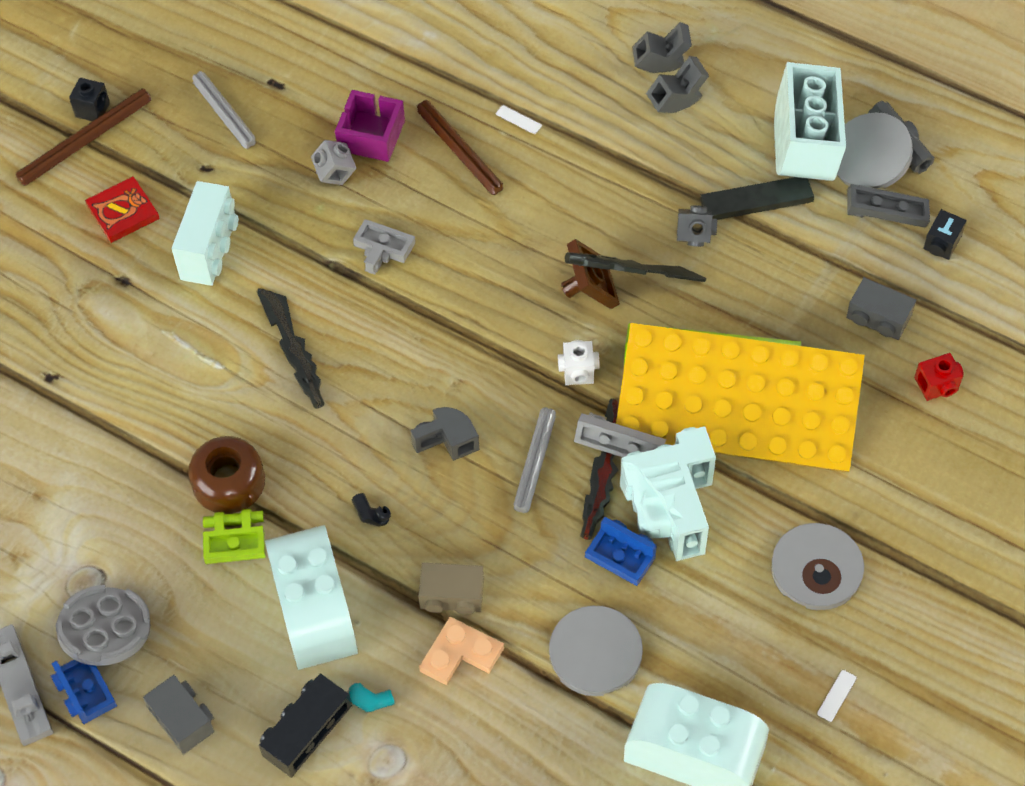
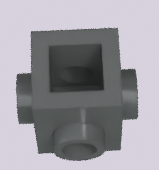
M691 205L690 209H679L677 241H687V245L702 247L704 243H710L711 235H716L717 219L712 218V211L707 210L706 206ZM695 224H700V225H702V226L699 227V228L693 227V225H695Z

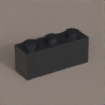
M321 673L315 680H309L302 688L301 696L294 704H288L281 713L279 722L273 728L269 727L261 736L259 748L262 756L292 778L352 707L350 694Z

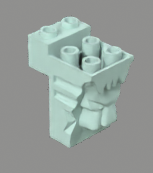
M705 426L700 428L689 427L676 433L675 445L664 444L646 452L635 451L621 459L620 487L626 500H632L633 511L637 513L639 532L645 533L651 539L668 537L671 551H673L676 561L704 555L706 551L709 526L696 489L712 485L716 455Z

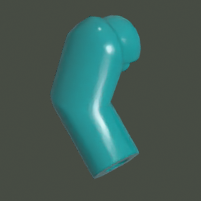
M354 683L349 687L348 693L350 694L351 703L365 712H372L395 704L390 689L374 694L361 683Z

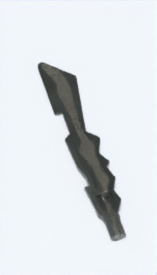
M259 288L257 290L258 297L271 327L277 324L282 336L279 344L288 362L296 370V373H294L296 380L303 392L310 397L313 407L315 409L323 407L324 401L319 390L321 379L316 375L317 366L312 361V355L305 351V339L294 335L287 297Z

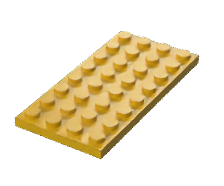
M630 323L616 424L666 439L665 444L675 445L676 433L689 427L700 428L705 426L715 454L849 472L865 355Z

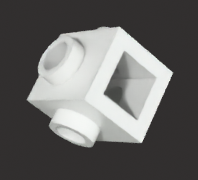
M574 340L563 343V354H558L559 372L564 371L565 385L594 384V369H599L600 365L599 353L593 352L592 341Z

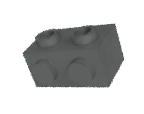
M863 277L849 303L846 318L852 320L857 325L866 326L878 331L885 337L899 340L913 314L917 299Z
M172 675L144 695L143 699L148 710L184 755L215 732L211 724V720L214 717L204 703L199 706L195 702L193 697L196 694L186 680L181 683L175 675Z

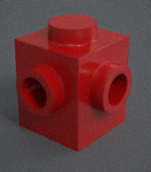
M947 353L918 363L914 378L926 401L941 396L950 397L959 390L964 372L961 364L955 362L951 353Z

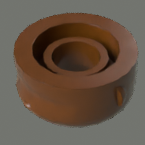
M234 436L213 438L202 444L191 458L188 476L194 496L204 508L212 512L224 511V514L240 512L255 503L263 492L265 472L261 457L249 442ZM234 466L238 468V471L229 477H214L215 472L221 467Z

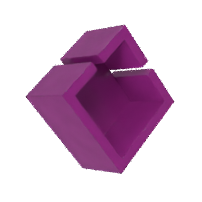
M351 90L344 107L345 112H342L335 129L336 141L347 143L351 154L389 162L405 122L403 100L380 96L378 99L380 116H377L375 94Z

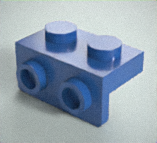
M604 517L601 521L600 531L585 551V558L638 586L656 558L657 545L648 536L636 534L627 529L622 522Z
M57 660L51 663L56 672L51 675V678L59 692L65 689L69 698L64 700V703L72 718L78 715L84 725L117 707L97 666L84 664L76 660H72L61 667Z

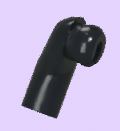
M359 493L352 497V503L363 523L381 527L389 522L391 517L389 508L386 506L372 508L364 493Z

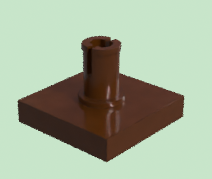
M577 239L567 244L569 252L600 255ZM572 264L575 276L561 283L562 290L568 298H572L581 291L609 309H613L620 304L610 269Z

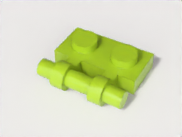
M243 509L241 513L224 514L223 511L215 512L214 516H204L203 527H215V531L203 532L205 564L266 558L263 526L252 527L253 523L264 522L263 510L251 512V509ZM242 525V528L226 529V526Z

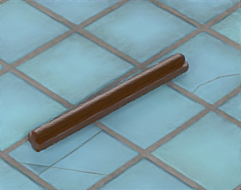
M428 100L417 105V112L489 193L496 195L498 192H501L503 190V183L436 108Z

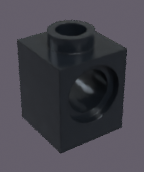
M81 77L69 96L75 117L88 121H94L103 115L110 105L104 83Z

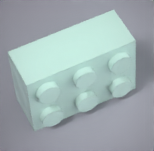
M201 181L196 182L171 248L180 280L212 286L215 277L220 275L222 257L224 253H228L230 248L231 232L235 231L238 226V215L234 211L235 200L231 198L229 186Z

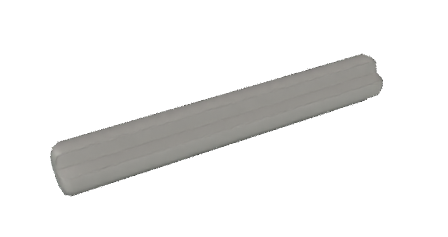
M202 71L194 74L192 77L193 84L240 144L246 149L254 146L256 143L255 136L208 76Z
M544 407L540 410L513 504L514 510L517 512L527 513L530 510L556 418V412L553 409Z

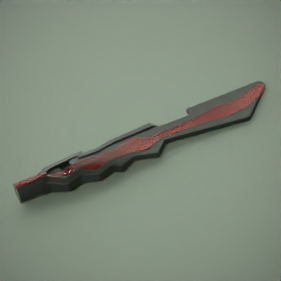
M610 399L605 417H607L606 421L616 424L619 403L615 399ZM602 451L599 457L594 458L590 477L591 491L590 495L585 496L583 510V527L580 535L583 539H592L596 524L604 518V507L610 502L609 492L614 488L611 479L618 472L617 466L612 461L615 456L614 454Z

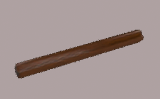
M144 88L138 90L16 172L17 180L23 186L28 185L151 101L149 93Z

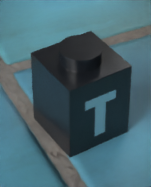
M941 209L927 233L923 249L935 256L949 260L963 235L967 220Z

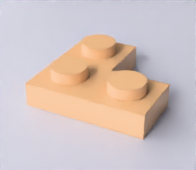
M449 617L420 664L419 670L421 673L445 685L449 683L462 660L490 673L504 650V643Z

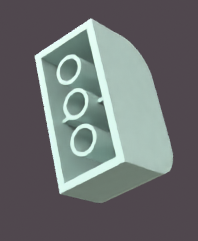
M786 63L777 95L774 116L777 175L834 181L846 149L841 68Z
M325 525L265 540L298 670L358 654L347 603Z
M653 683L646 688L626 741L624 762L691 786H752L765 750L769 727L759 717L746 710L674 685Z

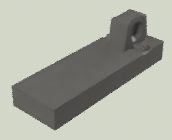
M851 184L847 189V215L860 218L868 216L926 228L930 223L929 199Z

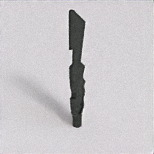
M567 252L565 255V263L644 275L649 272L664 274L670 278L706 281L705 277L681 266L640 264L634 260H621L616 257Z

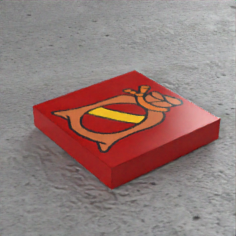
M134 176L85 200L87 207L110 243L160 219L158 212Z

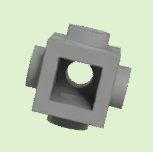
M324 140L311 156L319 180L323 183L343 185L357 169L347 143Z

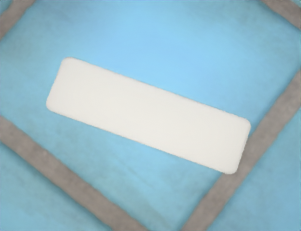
M504 105L496 112L497 116L533 134H536L542 127L540 123Z
M845 670L841 671L817 712L818 716L829 722L834 719L853 686L856 676Z

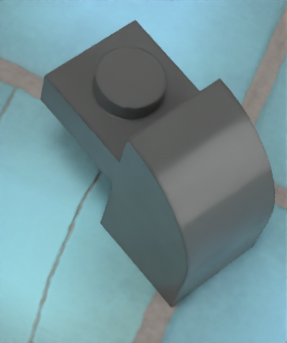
M679 22L665 37L647 31L632 46L635 67L651 73L671 72L682 67L684 64L683 54L692 46L689 25Z
M689 56L675 76L660 74L646 92V95L658 112L676 113L691 107L702 97L699 89L710 75L697 57Z
M441 407L433 409V421L422 422L410 430L412 445L416 453L444 443L454 461L480 450L479 435L471 420L466 414L454 408Z

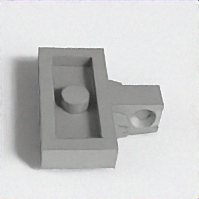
M365 219L353 238V245L365 250L364 255L367 256L364 260L365 271L375 275L382 262L388 263L390 259L404 263L415 245V236Z

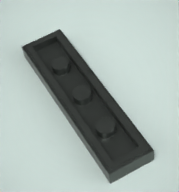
M792 177L701 194L700 201L702 206H706L707 210L712 211V218L720 220L812 203L814 201V194L808 178Z

